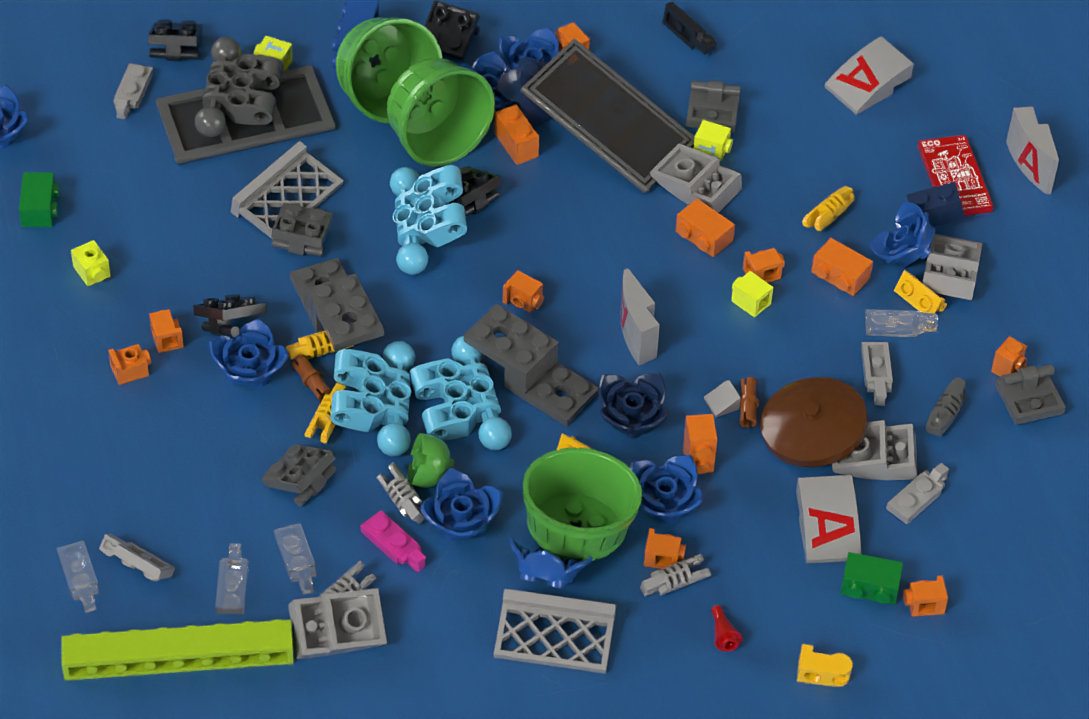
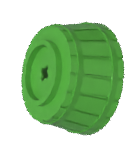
M372 18L356 25L344 37L336 57L337 78L341 88L358 110L370 119L389 123L387 101L391 93L390 91L400 75L405 70H408L410 66L422 60L430 58L442 59V53L434 35L422 24L404 18ZM378 54V59L381 60V63L379 65L376 64L372 68V63L369 62V59ZM424 92L419 100L424 104L426 99L430 98V95Z
M425 59L410 66L394 83L387 101V115L389 123L398 135L403 148L416 162L430 167L445 166L468 155L484 138L494 116V93L488 81L469 68L458 66L446 59ZM426 92L430 95V98L426 99V103L423 104L419 98Z
M563 448L548 452L533 461L524 475L523 498L527 511L528 529L533 539L541 548L549 551L551 554L560 556V558H565L566 560L575 559L577 561L587 559L589 556L593 557L592 560L604 558L621 545L630 524L638 513L642 500V489L639 480L625 463L601 451L598 452L588 448ZM572 522L576 524L580 522L582 523L581 527L572 526L570 523Z

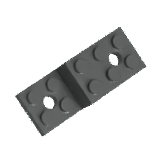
M338 258L290 272V280L316 332L325 331L335 351L384 336V328L357 275L351 274L347 276Z
M495 304L464 334L465 343L505 367L504 388L566 427L599 395V388L558 363V341L498 304ZM496 333H504L507 336L498 338L494 335ZM562 391L569 395L559 397L556 393Z

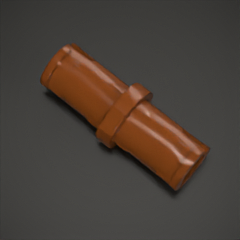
M299 355L295 358L299 365L295 361L291 365L301 376L304 386L309 387L318 401L321 402L325 392L330 395L332 389L322 379V373L311 365L307 357Z
M747 377V384L745 378L741 379L739 424L743 428H750V421H752V427L756 426V409L759 407V399L757 398L758 381L754 377Z

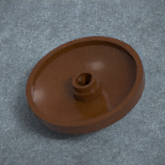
M811 377L792 382L778 390L766 403L762 411L760 425L767 448L778 459L794 466L819 467L845 458L859 446L867 431L868 417L862 397L850 385L833 378Z

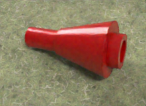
M720 605L712 607L711 611L715 619L716 648L720 651L736 649L742 642L741 634L725 617Z

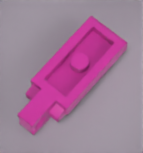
M379 511L360 525L361 532L397 565L399 563H407L417 573L426 567V557L420 552L421 547L384 512Z

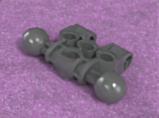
M223 37L216 40L211 47V56L214 62L211 64L209 74L207 75V84L202 101L204 108L199 110L195 116L197 131L208 138L218 136L226 126L224 114L235 124H269L272 121L276 99L268 92L257 90H274L278 88L283 63L275 57L253 54L241 56V47L233 38Z

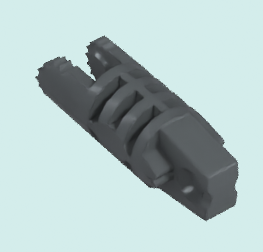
M961 377L954 378L938 399L926 424L927 433L942 436L953 423L963 406L964 399H966V392H964L966 385Z

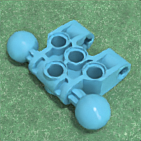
M447 165L421 176L409 167L398 168L392 173L390 187L392 192L398 196L395 199L396 210L393 213V221L397 224L398 242L402 246L397 253L396 262L402 272L415 275L421 273L426 268L429 256L421 244L427 242L433 246L440 247L466 233L467 224L464 206L458 203L447 204L463 193L461 170L457 166Z
M464 335L457 338L453 343L451 351L455 361L447 358L421 364L410 370L409 374L416 398L420 400L444 399L443 404L430 407L422 413L427 434L439 437L442 441L469 436L476 424L483 422L479 428L478 436L485 448L501 450L509 444L512 438V429L506 420L498 417L501 408L493 387V381L490 378L487 366L480 363L484 354L465 343Z
M394 341L387 345L382 357L379 354L351 349L340 350L335 355V381L354 387L358 392L340 390L332 395L331 421L336 425L363 432H369L380 424L385 425L378 432L377 443L378 448L388 456L402 455L409 449L411 443L410 433L403 425L408 422L411 377L407 371L415 363L414 349L404 341Z

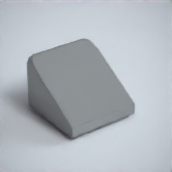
M730 380L723 382L704 396V400L715 418L735 412L740 408L741 398Z

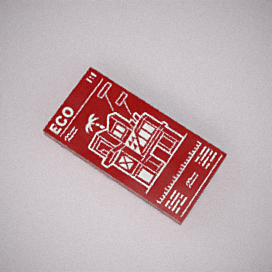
M966 135L918 141L917 147L932 187L956 182L964 216L993 211L992 201Z

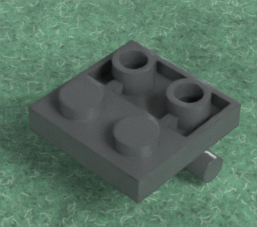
M692 80L686 127L699 128L702 121L706 120L731 128V132H735L741 86L727 85L722 81L709 80V82Z
M283 203L272 229V247L289 250L288 252L302 256L310 254L322 257L324 250L322 245L331 225L333 213L322 209L302 207L298 204Z
M1052 364L1041 367L1033 365L1020 368L1015 373L1002 375L1001 378L996 379L995 386L1015 425L1064 414L1066 407L1049 376L1054 374Z
M295 444L286 451V454L277 463L269 468V471L261 479L265 487L299 493L294 498V502L301 507L311 496H316L326 486V481L336 472V468L331 464L335 457L330 450Z

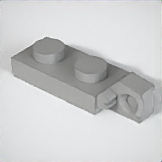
M129 63L114 96V105H116L115 109L117 111L116 118L126 119L131 108H139L153 76V67Z
M862 342L861 354L865 387L867 392H873L875 406H885L887 392H891L893 383L888 342Z
M940 463L931 473L926 470L919 474L887 503L886 509L908 525L941 495L942 489L945 487L944 481L948 478L949 468Z
M111 533L104 535L99 547L108 557L117 556L121 558V562L124 565L140 569L144 572L143 575L153 581L171 578L175 570L167 562L134 543H127Z

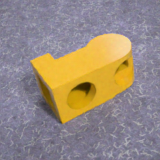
M802 644L797 682L836 687L844 686L850 679L853 666L852 661L845 654L827 655L813 652L812 645Z

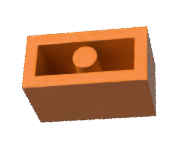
M514 105L495 112L494 133L515 164L518 165L537 158L539 154V136L519 107Z
M695 199L677 214L676 232L713 258L733 242L735 224L699 199Z
M830 238L814 255L811 272L835 285L840 290L854 296L871 278L873 261Z
M713 414L688 415L685 422L683 454L691 455L698 474L714 472L717 434Z

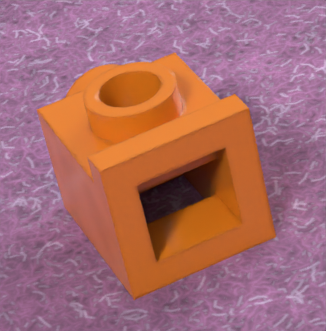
M574 22L560 27L555 32L559 42V52L573 39H576L589 50L590 39ZM573 55L567 64L571 65L580 61V59Z
M775 248L762 250L755 254H751L750 251L745 252L743 262L745 274L751 271L767 283L781 279L782 268L785 266L782 254L778 253Z
M519 270L503 285L502 303L506 305L511 302L516 307L531 313L543 303V283Z
M170 309L149 313L151 332L157 352L162 353L184 348L181 327H179L177 318L172 319Z
M1009 336L995 352L991 372L1002 377V375L1015 373L1018 369L1027 367V358L1025 357L1027 346Z
M136 344L114 351L113 348L108 350L110 367L119 385L149 376L148 365L151 364V358L147 349L141 350L140 345Z
M649 528L644 566L663 569L678 563V561H683L686 545L681 544L680 537H674L669 534H655V529Z
M943 575L937 576L936 581L920 580L912 582L910 589L904 590V604L909 606L912 617L945 614L948 596Z

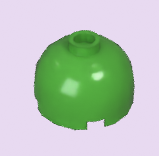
M418 434L411 451V455H414L412 464L408 465L407 480L415 487H435L440 478L450 468L454 467V459L450 458V450L447 444L439 437L431 434Z

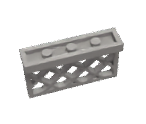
M299 141L232 198L231 213L237 218L242 215L271 238L272 228L269 227L268 222H276L278 215H268L267 207H282L283 203H293L302 207L316 209L343 185V180L306 152L307 146ZM307 162L314 168V172H300V166ZM286 178H297L298 186H284L283 181ZM301 179H315V186H301ZM318 179H329L333 184L330 187L319 186ZM269 193H281V201L267 200V195ZM284 193H298L299 201H285ZM302 193H316V199L313 201H302ZM252 207H264V215H254L249 210Z
M504 589L494 658L606 674L616 605ZM507 613L520 614L524 621L512 628L506 621ZM539 617L547 618L552 624L542 632L533 624V621ZM567 621L575 622L580 628L570 636L560 627ZM528 625L536 636L524 643L517 635V632ZM595 625L606 626V634L598 640L588 631ZM556 629L564 640L552 647L544 637ZM584 633L592 644L580 651L572 641ZM511 636L520 645L514 651L501 650L502 642ZM540 640L548 651L542 655H533L528 647ZM603 642H605L604 649L600 646ZM568 644L576 655L570 659H561L556 651ZM596 648L602 655L601 664L589 663L584 655Z

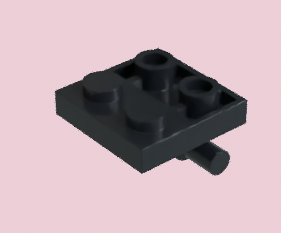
M434 0L424 27L434 35L442 54L464 60L472 36L479 34L480 26H477L480 15L476 12Z
M168 19L158 20V22L154 23L148 34V44L166 45V48H150L149 57L166 58V61L198 59L199 50L182 49V46H197L202 36V24H196V21L185 20L182 23H172V20Z
M470 166L460 168L463 193L450 203H458L464 206L466 217L470 214H477L487 208L490 202L499 198V193L495 189L501 185L499 176L487 171L474 169Z
M240 294L225 295V300L207 298L203 299L202 304L193 305L194 316L209 318V321L202 323V330L218 337H236L239 335V328L231 326V319L267 313L266 302L255 301V297L241 298Z

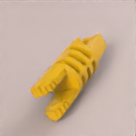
M844 186L830 194L803 218V226L811 228L814 225L815 229L822 231L844 213L855 200L853 189Z
M325 331L298 338L299 342L286 346L290 359H295L299 355H305L307 359H312L340 351L334 350Z
M336 383L330 395L325 393L304 434L305 437L312 438L316 429L320 428L323 430L320 441L325 444L327 443L336 426L330 419L332 395L337 391L346 390L345 385Z

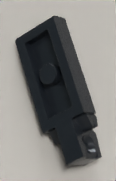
M669 2L666 4L662 23L692 50L696 48L706 55L716 49L717 42L711 35H706V31L675 3Z

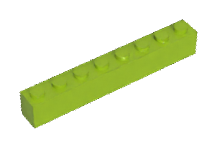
M274 619L265 622L246 621L237 624L218 623L209 626L189 625L181 628L161 627L153 630L133 629L125 632L104 631L97 634L76 633L62 636L64 680L294 664L291 620Z

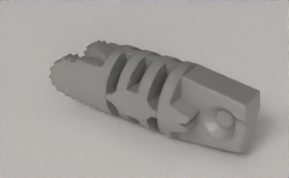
M392 462L388 467L395 479L390 482L381 473L376 478L404 517L409 515L413 521L421 524L426 519L421 512L420 504L423 501L398 465Z
M702 554L652 572L650 574L651 578L641 583L640 589L643 595L649 596L658 592L660 595H664L710 577L711 572L709 568L701 569L694 573L690 572L689 568L703 562Z
M360 560L333 585L321 593L319 597L330 593L364 590L376 580V577L370 574L360 584L357 583L353 576L358 574L364 566Z

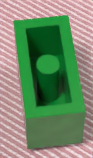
M23 172L19 204L22 227H52L53 217L58 216V203L55 201V198L60 197V184L55 183L54 172Z
M848 552L840 594L851 598H862L881 604L895 605L903 562Z

